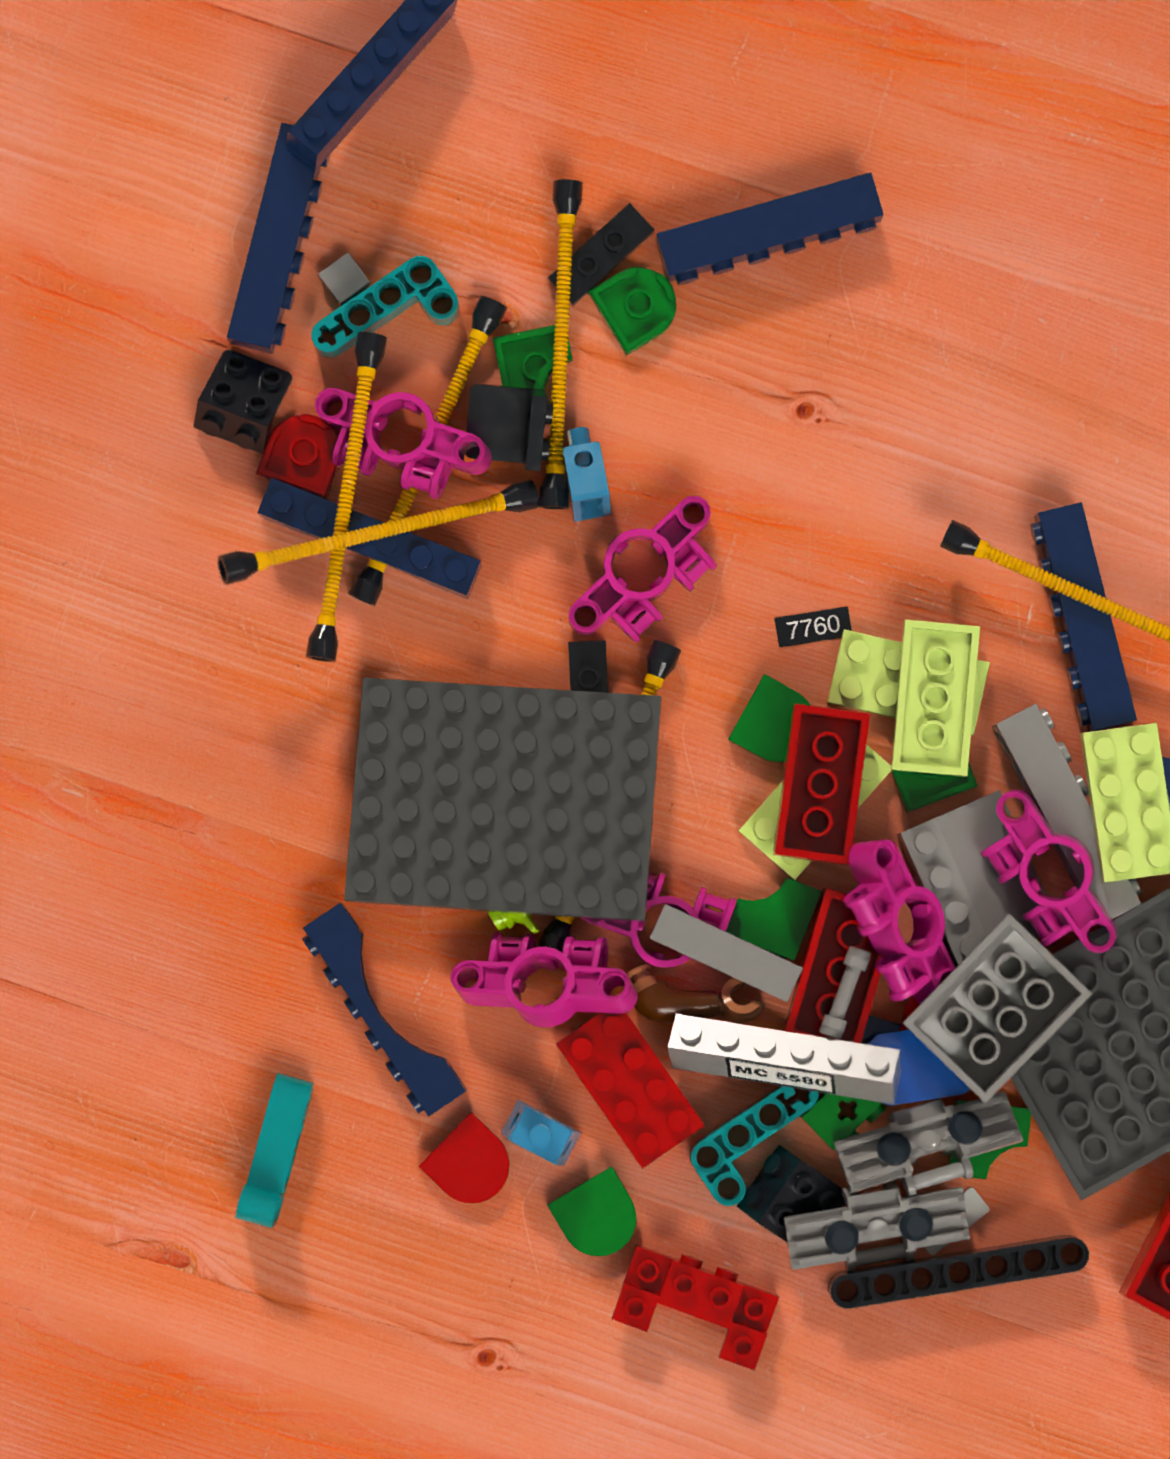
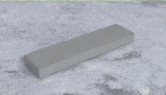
M667 904L664 905L649 938L785 1002H788L803 969L792 962Z

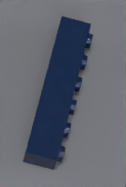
M405 0L288 131L286 149L313 171H316L455 13L457 0Z
M282 122L227 334L230 344L273 354L275 345L281 346L283 343L286 324L281 323L284 309L290 310L293 304L295 288L290 287L293 273L300 274L304 260V253L299 252L302 238H309L313 225V217L308 216L312 202L318 203L322 189V181L317 180L320 167H327L330 158L329 155L318 169L313 171L286 149L288 131L293 125Z
M870 172L656 233V244L667 280L669 282L676 280L678 285H683L698 280V274L712 270L713 275L722 274L735 268L734 264L748 260L749 265L757 264L770 259L769 254L784 250V254H792L806 248L805 243L819 240L820 244H827L841 239L840 233L855 229L856 234H862L877 228L876 223L881 222L884 214L873 176Z
M1082 502L1037 513L1034 516L1035 523L1030 524L1035 545L1041 544L1044 559L1039 561L1040 569H1044V572L1053 573V576L1057 575V578L1062 577V580L1066 579V582L1075 583V586L1079 585V588L1084 587V590L1088 589V592L1097 593V596L1101 595V598L1106 597ZM1052 588L1053 595L1049 596V605L1053 617L1060 618L1063 631L1058 632V640L1062 653L1069 654L1072 667L1067 668V675L1071 689H1078L1081 704L1076 705V711L1080 725H1087L1088 732L1136 721L1137 717L1110 614L1102 613V610L1098 611L1097 608L1089 607L1088 604L1080 603V600L1076 601L1075 598L1067 597L1066 594L1058 593V590L1054 591Z

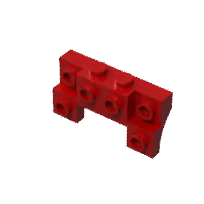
M636 1244L611 1319L647 1332L658 1303L728 1328L718 1357L755 1371L779 1296L738 1281L739 1274L717 1266L716 1272L701 1268L703 1261L689 1255L682 1254L679 1260Z

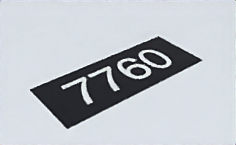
M848 606L774 618L779 647L841 638L844 629L852 631Z

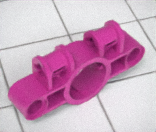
M328 388L318 394L315 400V409L317 414L333 428L341 430L332 456L333 464L341 466L347 461L345 457L347 456V447H349L347 443L349 442V433H351L350 428H352L350 424L352 423L351 419H353L352 414L354 413L352 411L356 395L337 388ZM397 392L386 395L377 402L373 400L367 401L369 402L367 415H365L367 419L365 420V429H363L365 432L363 434L364 438H362L363 443H361L362 448H360L362 450L359 457L360 462H358V469L361 470L363 475L370 476L375 470L379 458H381L389 466L403 470L401 476L402 488L410 489L413 487L430 493V497L433 499H439L445 489L452 468L468 474L478 475L485 472L491 465V450L479 437L441 424L435 412L421 398L410 393ZM336 401H342L341 411L337 415L329 416L328 411L331 404ZM403 408L418 415H421V412H423L427 421V430L423 429L420 446L412 452L403 455L399 451L389 449L388 453L385 452L381 445L380 434L388 423L387 417L396 410ZM471 447H479L480 453L478 458L472 462H465L464 456L466 451Z
M689 496L672 509L653 529H631L618 535L606 551L604 575L570 608L569 623L573 631L580 635H591L611 618L632 641L637 643L642 632L655 620L660 621L663 619L661 613L650 601L660 597L668 589L673 577L686 590L691 592L694 589L693 584L709 569L714 570L717 567L716 563L694 540L709 522L711 511L707 501L698 496ZM694 505L701 508L704 514L701 522L691 524L684 519L683 511L688 506ZM644 540L651 542L653 550L660 557L663 554L666 557L668 568L664 579L661 576L657 578L650 586V591L635 592L627 590L628 584L621 577L615 578L611 566L613 556L616 552L621 554L629 547L627 543L629 541ZM695 562H699L688 573L686 572ZM581 608H590L596 614V621L589 627L580 626L575 621L576 612ZM642 613H645L635 624H632Z
M1022 790L1006 792L999 798L996 812L1009 834L980 852L981 856L988 858L999 875L998 881L1000 884H1003L1019 873L1023 889L1032 900L1039 904L1025 913L1022 918L1024 921H1030L1042 939L1040 944L1043 947L1048 946L1066 933L1074 930L1089 951L1102 953L1109 950L1117 938V927L1090 887L1094 877V862L1088 848L1073 836L1054 833L1032 798ZM1016 797L1024 803L1025 811L1021 817H1012L1006 812L1005 803L1008 798ZM1050 844H1063L1072 848L1074 851L1071 854L1079 864L1083 863L1084 880L1081 887L1078 889L1074 886L1064 892L1066 897H1051L1040 891L1042 887L1035 876L1031 878L1030 862L1034 853L1037 856L1041 855L1051 848ZM1096 924L1105 926L1110 933L1109 940L1103 944L1093 942L1089 936L1090 927Z
M890 840L858 842L850 850L849 864L859 885L844 898L843 902L854 913L859 924L857 926L858 933L861 936L868 935L873 948L882 956L875 964V968L878 973H883L890 988L888 994L891 1000L899 1001L913 995L916 1002L921 1004L955 969L942 941L945 931V917L938 898L930 890L915 885L895 843ZM904 903L910 908L913 917V934L908 943L904 942L898 928V914L900 907Z
M649 872L648 884L651 885V888H648L646 911L652 906L665 903L681 911L682 909L686 914L726 932L737 899L731 897L727 900L707 893V888L701 887L695 905L692 908L687 902L677 897L659 896L666 874L660 872L658 875ZM705 905L718 908L722 910V912L719 913L714 910L708 909L705 907ZM582 918L590 924L630 937L636 953L651 965L669 968L681 965L687 960L692 959L684 954L671 960H664L665 955L651 951L650 955L647 954L640 945L637 935L638 930H643L645 922Z
M495 932L491 940L488 961H462L453 968L451 973L453 987L467 1004L515 1008L526 1022L538 1027H553L562 1024L570 1019L576 1011L626 1013L636 1005L638 999L637 991L628 975L620 969L607 968L608 942L603 937H599L597 941L576 940L574 936H567L562 953L551 947H536L533 934H525L524 937L504 936L502 932ZM541 968L557 971V968L567 972V977L563 979L564 993L557 1001L548 1006L537 1004L534 1007L524 1005L521 1002V993H524L526 988L525 981L535 971ZM472 978H478V981L474 986H472L471 988H465V985L469 980H471ZM625 986L621 994L610 996L614 988Z

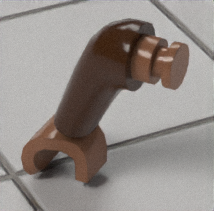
M649 963L642 964L627 973L629 979L634 983L633 985L638 995L634 1008L648 1020L656 1022H674L676 1014L706 1019L718 1017L721 1012L732 1023L742 1024L759 1016L765 1005L755 999L747 1005L734 1003L730 994L743 987L745 983L733 977L725 983L721 993L717 994L715 990H675L668 986L666 981L658 982L655 975L649 974L651 970Z

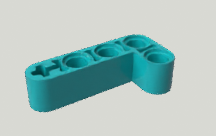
M415 256L320 320L311 332L312 341L319 354L327 358H335L356 345L358 332H375L417 302L433 323L448 325L453 323L458 317V298L430 258ZM426 268L432 275L426 283H415L411 279L415 269ZM389 288H394L401 293L399 301L393 305H387L380 299L382 293ZM439 298H447L453 303V306L448 313L438 314L432 310L433 303ZM358 309H364L370 313L369 321L362 326H356L350 322L351 314ZM339 321H344L347 330L351 333L349 336L345 335L344 330L341 329L338 323ZM328 331L331 335L336 334L334 336L336 340L334 345L331 346L328 342L323 343L324 338L322 334Z
M277 1073L247 1183L243 1186L237 1205L236 1219L273 1228L276 1225L314 1088L313 1082Z
M778 1086L708 1133L692 1146L690 1150L691 1163L716 1201L724 1206H734L744 1198L746 1186L732 1161L811 1109L818 1100V1092L808 1091L806 1093L808 1100L804 1103L796 1099L788 1104L794 1111L787 1114L785 1105L776 1097L783 1093L784 1099L787 1100L794 1095L795 1090L791 1087ZM766 1104H774L780 1111L779 1119L771 1125L762 1123L759 1118L760 1109ZM735 1125L745 1126L749 1132L748 1140L740 1146H735L728 1140V1132ZM704 1146H711L718 1153L716 1162L709 1167L701 1166L696 1160L697 1152ZM733 1178L738 1182L739 1189L735 1196L724 1198L719 1195L718 1185L722 1179Z

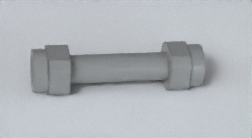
M849 946L843 962L847 966L830 1014L824 1015L819 1030L820 1033L841 1040L847 1024L846 1021H843L860 972L866 971L871 953Z

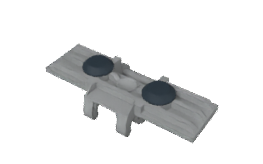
M1004 1091L994 1094L986 1103L981 1099H977L957 1106L949 1105L945 1107L943 1101L938 1099L888 1115V1126L835 1141L834 1146L851 1193L900 1179L909 1197L915 1195L916 1190L962 1176L964 1179L972 1178L973 1169L969 1160L970 1157L1022 1142L1023 1138ZM942 1151L943 1155H955L956 1163L912 1176V1165L921 1156Z
M895 1180L883 1183L884 1190L859 1194L856 1191L851 1193L849 1187L842 1188L846 1207L784 1217L791 1269L844 1261L846 1271L850 1272L855 1271L856 1266L902 1258H905L906 1262L913 1261L916 1248L968 1240L970 1236L963 1188L957 1187L909 1197H900L899 1188ZM901 1236L900 1244L855 1251L858 1243Z

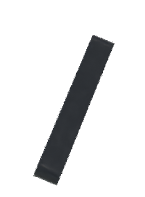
M1059 1235L919 1258L907 1262L901 1261L858 1268L850 1272L841 1271L830 1279L828 1292L838 1306L842 1308H857L1081 1270L1087 1264L1089 1251L1087 1245L1077 1237ZM1075 1243L1079 1249L1077 1259L1071 1263H1064L1060 1256L1062 1248L1066 1244ZM1031 1249L1039 1250L1042 1256L1040 1265L1034 1269H1027L1023 1263L1025 1253ZM994 1255L1002 1256L1005 1262L1003 1271L997 1275L988 1274L986 1271L987 1260ZM957 1261L964 1262L968 1268L966 1277L960 1281L951 1280L948 1275L950 1266ZM926 1268L929 1270L930 1280L926 1286L915 1287L912 1285L911 1275L916 1269ZM889 1274L892 1276L893 1286L889 1292L878 1293L874 1290V1280L878 1275ZM851 1280L855 1282L856 1292L852 1298L841 1299L837 1296L836 1288L841 1281Z

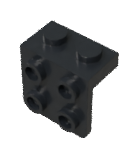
M225 350L198 399L193 428L199 429L210 436H217L235 443L241 448L263 454L270 435L272 420L291 385L292 375L287 371L233 350Z
M474 384L471 386L469 393L466 432L476 435L491 450L492 460L519 462L524 464L525 470L540 471L541 461H548L550 439L544 438L545 424L552 423L553 402L547 401V394L544 389ZM471 447L466 451L465 455L468 458L477 459L480 448Z
M778 1145L775 1151L766 1159L764 1167L753 1183L746 1189L744 1198L736 1207L758 1224L787 1242L784 1217L841 1208L845 1204V1199L840 1186L807 1165L781 1145Z

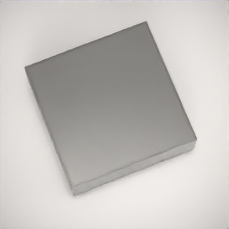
M346 253L318 274L340 305L346 303L371 284L349 253Z

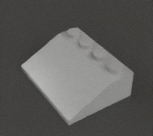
M1000 790L897 834L919 886L930 890L938 898L945 917L943 942L955 968L1008 914L1018 921L1035 939L1040 937L1030 921H1024L1022 918L1025 913L1039 904L1032 900L1023 889L1019 873L1003 884H1000L998 873L988 858H983L980 852L1006 836L1002 827L1003 823L996 812L997 802L1003 796ZM1005 803V810L1011 816L1010 811ZM1030 862L1031 878L1035 876L1042 887L1032 862Z
M1008 914L907 1017L903 1024L986 1103L1092 993L1018 921Z

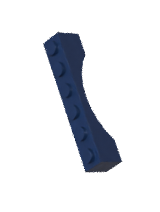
M271 478L257 513L265 520L290 530L322 539L333 535L334 527H336L334 524L337 522L335 520L337 517L336 513H338L337 508L339 507L334 502ZM351 510L350 523H348L350 526L347 529L350 532L365 527L368 528L369 526L372 527L373 525H381L384 522ZM407 531L395 536L379 538L374 541L370 540V542L346 547L347 550L385 564L467 600L482 566L481 561Z
M343 903L337 904L303 927L307 933L302 938L305 945L314 957L318 954L322 956L328 965L323 969L325 975L334 988L342 986L349 997L344 1000L345 1005L355 1019L362 1016L370 1028L364 1032L376 1051L381 1048L384 1049L390 1058V1061L385 1063L397 1082L404 1079L411 1090L406 1096L417 1113L425 1111L429 1117L466 1092L467 1088L446 1058L430 1054L408 1042L390 1026L379 1012L370 995L364 975L362 958L364 934Z

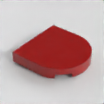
M310 414L292 416L279 423L272 430L256 474L270 480L273 478L327 500L339 467L332 462L338 436L334 429L320 417Z
M470 1112L418 1167L451 1198L463 1203H480L492 1198L502 1189L509 1174L510 1164L507 1150L502 1141L477 1116Z

